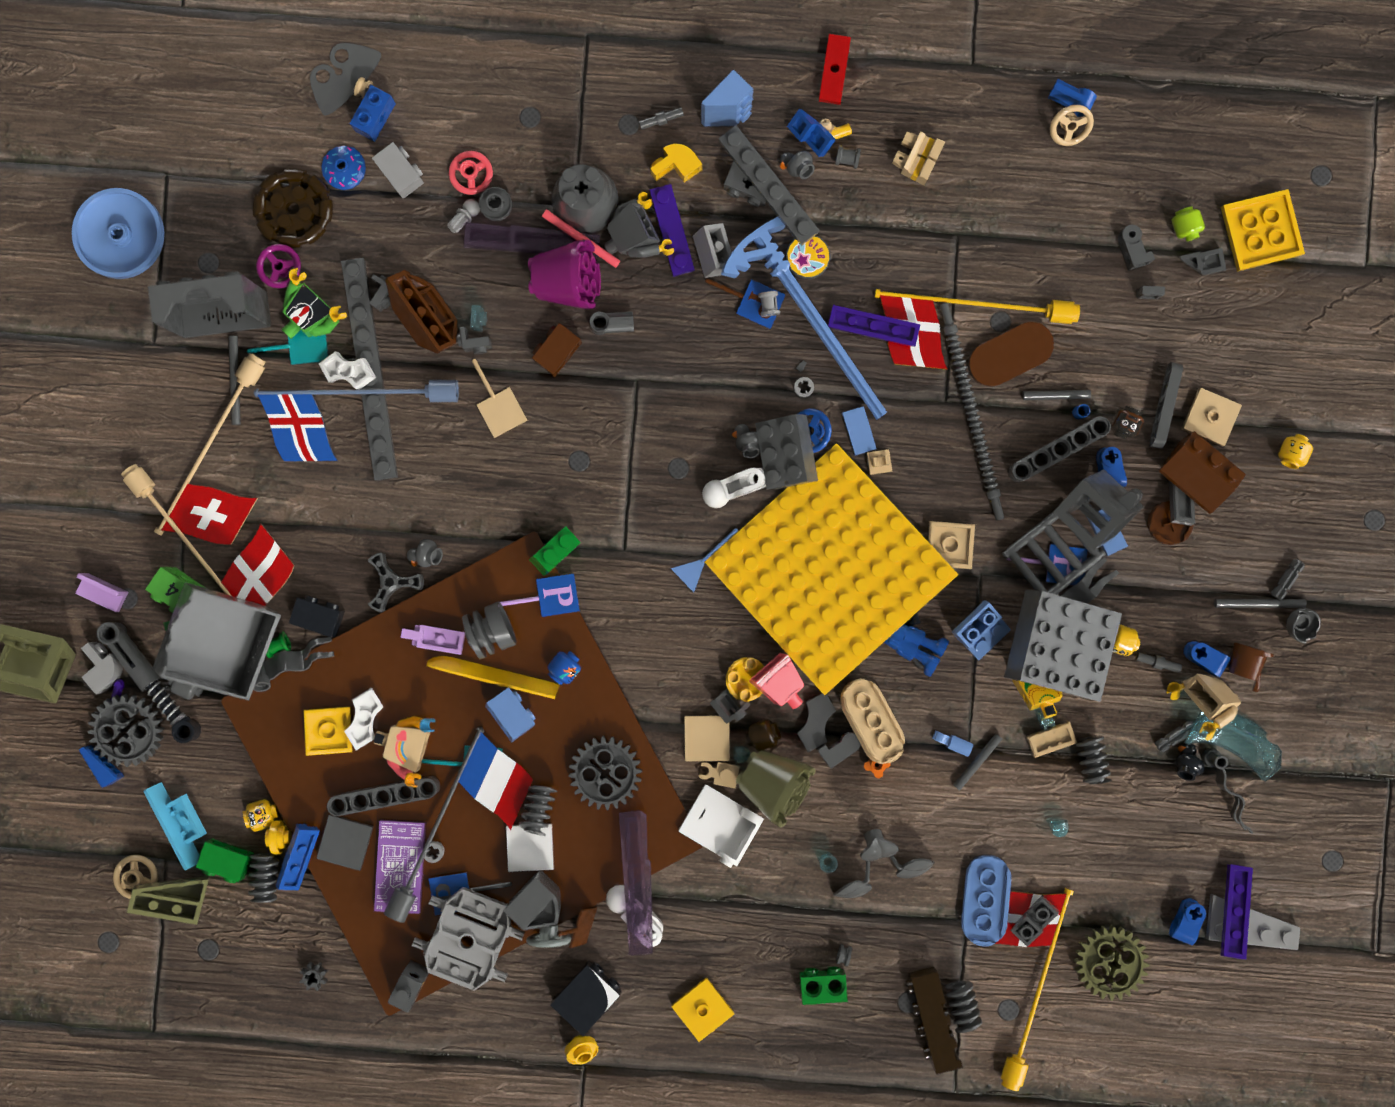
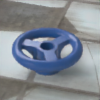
M813 408L804 409L798 414L814 415L808 425L809 431L812 427L814 429V433L811 434L810 432V436L815 445L812 446L813 453H816L828 444L832 433L831 423L828 417L820 410Z

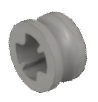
M807 377L799 378L794 384V392L799 397H808L814 391V383ZM803 381L807 382V386L810 388V391H805V394L801 393V388L798 387V384H803Z
M432 841L430 846H433L434 849H439V852L436 854L438 857L429 855L428 852L431 848H428L424 859L430 863H435L444 856L445 850L440 842Z

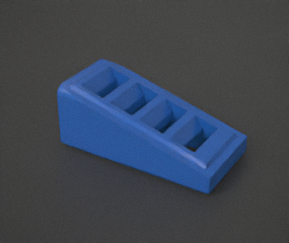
M92 745L79 749L102 788L110 786L125 777L111 762L108 763L105 757L100 758L101 753L98 750L94 751L95 747Z

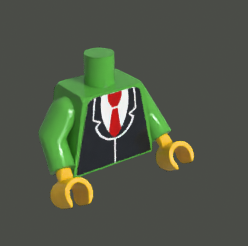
M298 268L292 269L289 272L290 281L283 303V313L290 321L281 330L290 339L300 330L307 337L330 334L339 323V320L347 317L346 312L338 314L341 306L330 308L305 283H300V281L306 278V273L303 272L298 277Z

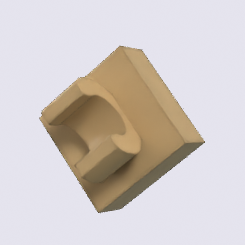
M889 449L866 453L869 475L892 472Z

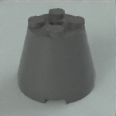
M582 164L564 170L553 187L551 198L555 215L582 234H591L602 230L612 220L619 201L616 186L609 175L601 169ZM582 186H585V188H587L586 190H584V194H582V193H583V188H582Z

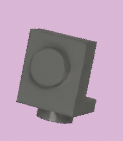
M373 274L371 278L381 286L369 304L382 312L383 309H387L391 304L386 277L382 274L380 277Z
M465 326L460 327L461 333H457L458 345L465 352L473 351L474 354L487 353L488 349H492V342L489 337L469 339L468 330Z
M725 689L710 702L726 724L733 719L738 722L747 714L745 710L750 706L749 702L740 706L728 689Z

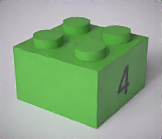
M160 567L145 590L151 593L150 597L161 604L164 602L170 606L169 610L173 613L184 582L200 587L204 586L176 567Z

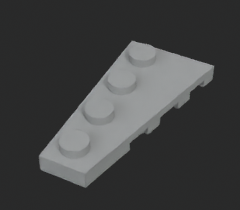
M1211 893L1206 939L1222 942L1225 899ZM1250 908L1247 945L1298 950L1300 927Z

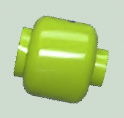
M1193 206L1175 212L1176 216L1172 218V225L1176 237L1179 239L1185 238L1186 242L1199 238V233L1205 229L1200 210L1193 209Z

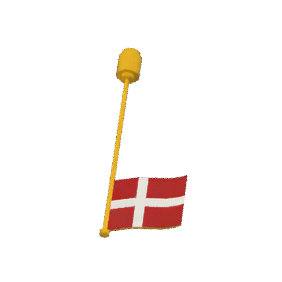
M880 289L875 290V298L880 297L885 317L921 324L915 347L888 341V348L893 363L898 365L947 370L941 348L939 320L933 301L1044 312L1045 317H1049V322L1063 324L1077 323L1080 315V305L1071 301L1052 300L1051 304H1047L1046 308L882 292Z
M1065 888L1064 893L1043 895L1059 910V914L1043 929V933L1028 946H1050L1018 1054H1012V1057L1006 1058L1002 1071L1001 1085L1013 1091H1019V1088L1023 1086L1029 1067L1022 1054L1069 897L1074 892ZM1010 891L1007 930L1002 939L995 944L1027 947L1011 932V928L1042 895Z

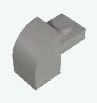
M88 642L81 649L95 666L83 675L82 679L95 694H102L109 690L116 680L120 679L123 666L114 654L107 655L108 651L104 645L97 642Z

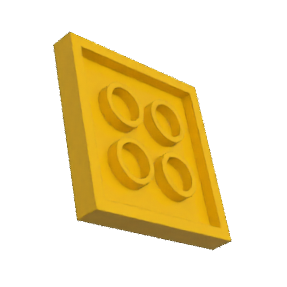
M1289 189L1226 204L1221 207L1237 272L1305 254Z

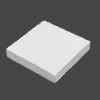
M546 823L548 828H541L540 830L546 836L528 833L519 825H513L511 830L506 826L508 872L554 869L552 823Z

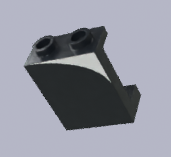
M590 960L585 963V966L560 993L555 995L550 1004L582 1036L588 1032L621 995L620 984L612 977L609 979L603 973V968L598 963H592Z

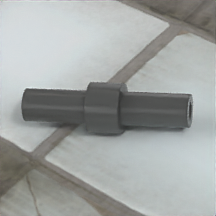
M679 107L664 112V110L657 112L655 116L639 122L643 130L657 124L659 126L668 124L667 121L684 116L682 108Z
M1137 652L1135 657L1136 661L1150 664L1152 668L1159 670L1164 668L1180 673L1182 669V664L1168 661L1165 657L1159 655L1151 656Z

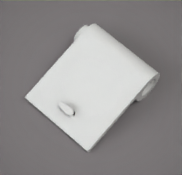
M705 784L678 831L721 857L720 862L731 868L733 864L738 866L764 818Z

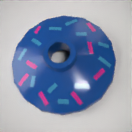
M339 146L328 151L323 158L321 166L322 174L327 183L340 190L352 189L359 185L366 172L365 160L360 152L348 146ZM341 162L345 163V167L343 169L338 168Z

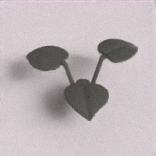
M873 829L864 834L867 847L860 854L861 859L866 861L865 879L863 881L856 880L850 882L833 893V895L840 898H857L867 894L872 889L871 884H868L870 880V861H875L879 858L890 857L898 869L896 872L897 877L905 879L924 874L935 862L929 859H914L904 865L899 864L894 857V854L899 851L898 846L884 839L880 829Z

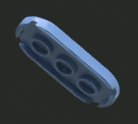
M994 855L976 857L970 862L965 873L961 927L965 936L979 946L995 944L1002 939L1007 930L1011 872L1006 863Z

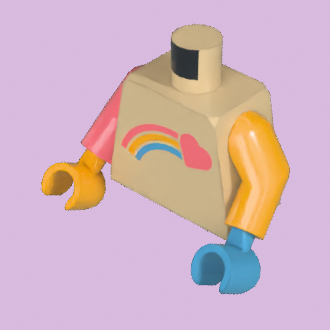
M412 716L399 720L397 725L391 726L389 734L381 731L376 732L374 744L385 747L383 758L387 759V764L399 777L404 779L407 786L417 788L414 779L422 778L420 774L413 772H417L421 768L430 732L435 731L430 728V722L436 721L434 718L425 719Z

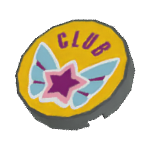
M814 236L801 246L794 239L789 244L786 252V260L790 262L789 270L796 277L804 279H815L821 276L830 262V250L826 242L820 237Z

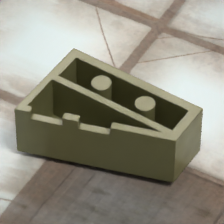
M209 876L134 885L127 913L197 925Z

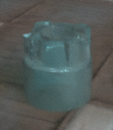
M827 852L819 857V865L824 872L832 873L837 869L838 862L832 853ZM825 858L832 859L830 865H825L823 863Z

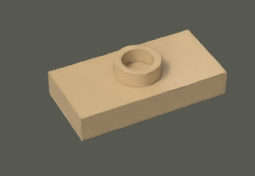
M1069 721L1026 736L1034 758L1077 743Z

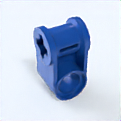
M1115 447L1101 448L1096 454L1098 472L1105 470L1121 486L1126 487L1127 477L1120 450ZM1111 454L1112 459L1106 460L1105 456Z
M1191 641L1184 647V655L1188 660L1217 678L1221 677L1231 660L1226 654L1213 649L1205 643Z
M1192 898L1184 899L1180 903L1175 919L1170 925L1169 936L1189 945H1194L1198 939L1203 921L1206 918L1205 908Z

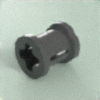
M839 145L835 165L846 164L857 169L861 149H846Z

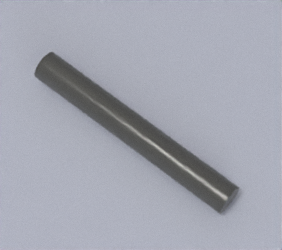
M1091 390L1023 391L1022 398L1023 400L1090 399Z
M995 733L953 786L959 791L964 787L1002 741L1000 736Z

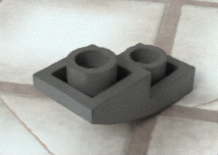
M1042 895L1011 928V932L1028 947L1059 914V910Z

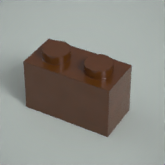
M560 323L557 326L553 325L546 334L548 338L543 344L539 343L532 352L534 355L532 357L533 361L554 377L558 375L582 344L580 338Z

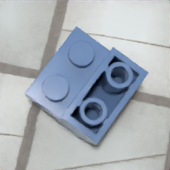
M984 600L952 633L977 660H980L1011 629L1001 619V615L988 601Z

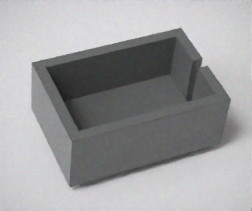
M794 414L755 423L767 490L818 481L807 415Z

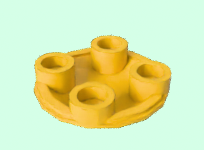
M742 657L734 661L726 674V686L729 693L734 698L744 702L760 697L762 693L749 680L764 665L752 657Z

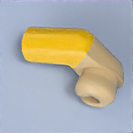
M825 118L820 121V124L835 139L852 134L849 123L836 127L829 119Z

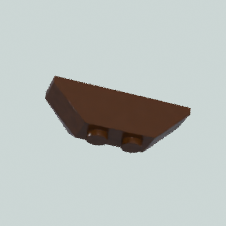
M406 270L386 278L392 310L418 346L438 354L456 344L458 320L433 284L420 277L411 275Z

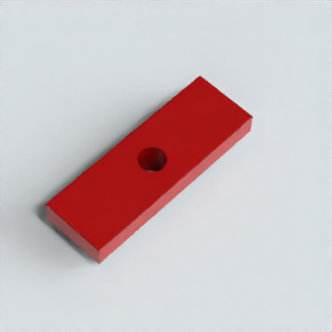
M829 34L818 102L841 104L851 37ZM835 68L838 72H832L831 69Z

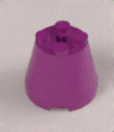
M578 240L535 255L534 258H529L528 267L531 271V280L528 286L530 293L535 294L542 301L581 309L595 308V296H600L601 272L600 264L596 263L592 253L595 251L593 243L590 240Z

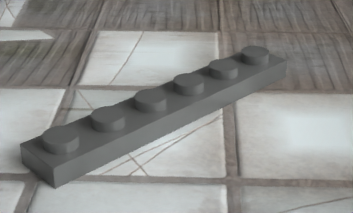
M737 125L718 138V142L801 246L819 233L820 230Z

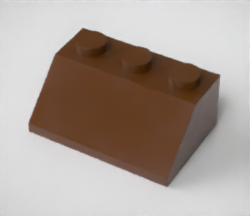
M1195 431L1179 441L1159 469L1163 476L1209 514L1213 513L1237 489L1246 476L1243 471Z

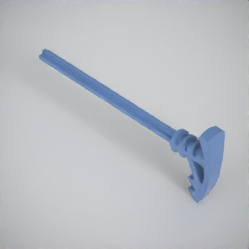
M779 217L772 219L756 229L737 245L727 258L721 275L736 278L739 275L738 270L746 272L750 268L748 262L766 259L764 266L767 269H773L770 273L771 276L780 279L876 420L879 419L887 411L790 272V262L782 260L785 256L782 251L777 252V243L770 242L772 239L771 233L779 232L786 227ZM750 243H755L758 250L743 251Z

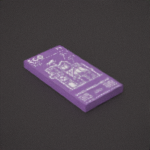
M379 821L374 911L384 912L396 887L400 888L401 885H407L425 845L426 822ZM424 859L410 887L414 890L413 894L416 898L409 913L419 914L421 912Z

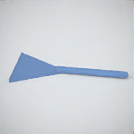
M738 529L732 530L703 559L671 568L693 593L705 561L738 532Z

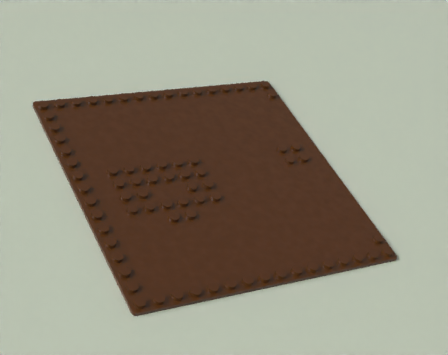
M536 532L520 538L332 639L331 642L311 650L308 655L309 657L315 652H334V657L317 659L305 671H287L279 674L275 679L270 680V689L263 692L253 690L249 701L229 695L221 700L288 830H291L293 835L296 824H306L309 827H317L320 830L308 867L388 1016L401 1010L387 1002L410 960L426 967L424 951L412 947V943L415 937L426 942L431 941L441 916L435 915L434 907L429 905L432 897L429 878L467 872L469 888L511 882L512 886L478 891L480 894L508 904L538 870L508 872L507 825L498 815L475 800L458 783L432 841H438L444 846V856L435 863H430L425 859L423 862L421 912L419 914L409 913L405 922L402 923L385 916L384 912L374 911L379 821L426 822V844L461 767L422 763L420 770L413 773L420 774L422 777L434 776L439 780L440 790L433 797L340 816L374 826L362 870L358 871L316 859L328 816L330 815L327 803L331 797L342 792L404 781V779L399 777L387 764V759L383 758L385 747L374 744V740L358 750H355L352 745V752L306 756L304 710L350 706L352 723L355 715L352 699L372 688L383 705V708L376 714L373 721L374 735H376L377 731L389 734L391 726L397 725L399 720L412 716L425 719L434 718L436 720L435 722H430V728L435 731L430 732L423 759L463 762L465 745L471 746L478 731L476 728L482 727L484 729L483 734L496 748H503L505 755L521 765L533 779L531 786H545L557 791L550 793V796L555 798V801L547 803L553 809L545 811L551 817L550 819H543L544 823H552L554 869L542 871L560 888L561 909L558 925L579 915L581 910L592 908L605 901L607 893L612 887L625 885L629 888L703 847L678 831L688 813L580 611L542 617L540 601L503 606L515 633L517 645L501 650L495 642V654L490 655L486 650L487 657L483 659L477 657L474 650L470 647L466 635L462 655L418 648L412 645L411 639L401 638L402 629L414 630L415 625H426L464 632L462 616L469 614L474 620L473 611L477 610L485 618L484 607L498 601L503 602L539 596L536 579L560 576L555 566L548 574L543 576L529 561L544 546ZM562 651L567 654L571 651L580 659L577 663L580 665L581 671L570 684L563 683L559 685L555 699L516 690L522 699L521 705L525 710L527 708L530 709L535 716V725L511 743L485 707L488 701L508 687H499L496 684L428 667L427 661L437 656L454 657L557 683L548 675L550 672L548 664L558 652ZM602 736H605L606 741L609 742L611 737L614 736V743L616 744L622 739V747L630 744L628 752L636 751L637 753L633 759L641 761L636 765V768H641L642 772L636 774V776L642 778L641 782L634 783L639 789L638 791L631 789L634 797L626 796V804L618 801L617 809L613 803L610 804L609 810H606L605 804H602L598 810L597 803L595 802L589 807L588 798L581 802L583 794H574L578 786L570 785L575 781V778L569 777V774L575 772V770L571 769L569 765L577 763L572 757L573 755L580 756L577 750L579 747L586 750L584 744L586 741L593 745V738L601 742ZM607 751L599 753L600 761L606 763L611 760V756ZM590 759L592 764L602 770L601 776L603 778L607 775L618 787L621 786L620 782L609 775V768L603 770L594 759ZM619 766L615 769L619 777H625L628 774L624 766ZM587 768L584 770V776L587 779H594L596 777L593 769ZM424 782V790L432 793L434 790L433 784ZM604 783L600 787L604 794L613 792L612 786L608 783ZM402 786V794L410 797L411 789L407 786ZM381 790L379 793L380 798L383 801H388L389 794ZM358 795V803L366 805V797ZM526 798L513 825H519V822L526 821L521 817L522 813L528 812L523 808L525 804H530ZM336 799V807L343 810L344 802ZM430 846L431 850L428 854L438 857L436 854L439 852V849H434L433 846ZM454 913L456 915H459L481 925L487 926L494 930H497L498 928L496 926L475 919L463 913ZM511 919V925L516 929L525 931L522 941L511 936L505 938L498 958L527 943V937L540 933V928L523 930ZM470 936L461 938L464 946L469 947L474 944ZM409 973L412 977L419 978L417 975ZM429 973L415 1002L452 982Z

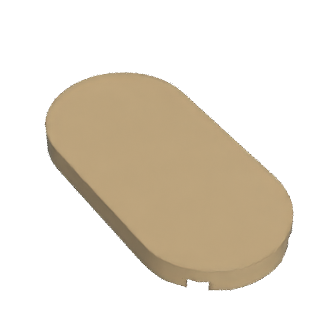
M861 678L847 683L841 692V708L864 752L872 761L879 764L896 761L903 753L905 737L881 690L872 681Z

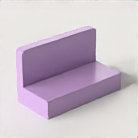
M78 573L77 578L81 579V583L75 594L114 612L120 611L128 591L89 573Z

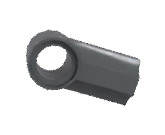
M595 312L590 318V329L596 335L634 332L633 312ZM600 318L606 322V325L603 328H596L593 323L596 319Z

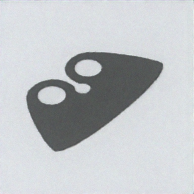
M340 43L334 46L330 52L331 63L336 68L342 69L343 73L340 76L336 75L335 70L326 64L318 65L312 70L310 75L312 91L318 107L324 116L336 111L354 94L355 85L360 77L365 78V81L380 61V52L357 44ZM337 50H347L349 58L346 62L340 63L335 59ZM323 69L329 72L330 79L328 82L319 83L316 80V74L319 70Z

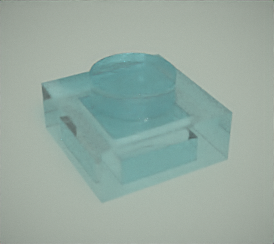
M472 305L470 328L473 331L482 332L483 326L487 324V312H484L480 305Z

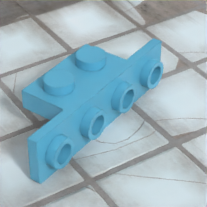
M162 782L144 790V794L183 869L187 870L197 865L200 855L193 841L207 834L187 794L171 801Z

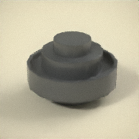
M491 187L481 194L479 207L487 219L501 221L510 215L512 200L506 190L500 187Z

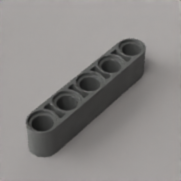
M1100 416L1091 419L1016 461L1008 469L1009 478L1015 482L1027 480L1109 433L1111 429L1110 421ZM1095 422L1101 424V433H1097L1094 430ZM1075 433L1081 434L1083 438L1081 444L1075 442ZM1056 444H1060L1063 447L1062 455H1058L1055 452ZM1036 455H1041L1044 458L1043 466H1038L1035 463ZM1017 466L1024 468L1025 474L1023 477L1017 476L1015 472Z
M425 776L421 779H414L417 788L407 786L404 781L342 792L329 799L327 809L331 815L342 816L429 799L439 792L440 782L434 776ZM424 782L433 784L434 790L432 793L424 790ZM402 786H407L411 789L410 797L402 794ZM381 790L389 794L388 801H383L380 798L379 793ZM358 795L366 797V805L358 803ZM336 799L344 802L343 810L336 807Z

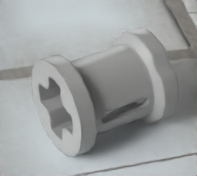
M778 291L758 294L762 305L761 317L780 314L776 299Z

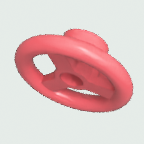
M465 151L458 154L452 160L449 167L451 184L456 190L467 195L483 192L490 185L493 177L490 161L486 156L476 151ZM465 158H476L480 160V162L477 164L472 160H466L462 162V164H459V162ZM486 168L485 180L476 187L475 178L478 172ZM469 169H473L474 171L472 174H467V171ZM455 170L459 171L468 180V188L462 186L457 181Z

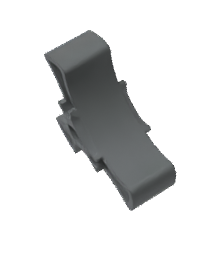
M377 553L368 559V562L377 569L380 576L379 592L368 603L372 609L378 612L386 611L388 599L400 588L412 587L417 590L423 589L424 577L422 574H416L411 577L397 575L388 566L385 553Z

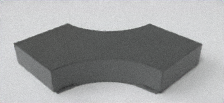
M820 693L806 701L808 717L804 726L797 731V734L807 752L827 742L825 725L828 718L836 712L827 694Z

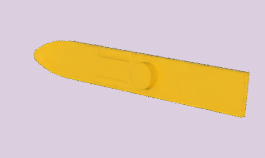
M437 656L427 661L428 667L552 699H555L560 685L454 657Z

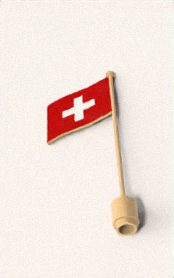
M252 353L244 357L237 369L235 376L238 377L237 382L240 385L167 512L182 533L211 543L232 544L258 499L240 497L213 487L189 484L243 387L249 388L250 384L255 386L265 369L264 364L266 361ZM164 518L160 526L155 528V533L163 535L164 531L175 532V530Z

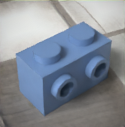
M508 687L488 701L485 707L512 743L534 727L535 716L530 709L527 708L525 710L521 705L522 699L517 691H511Z

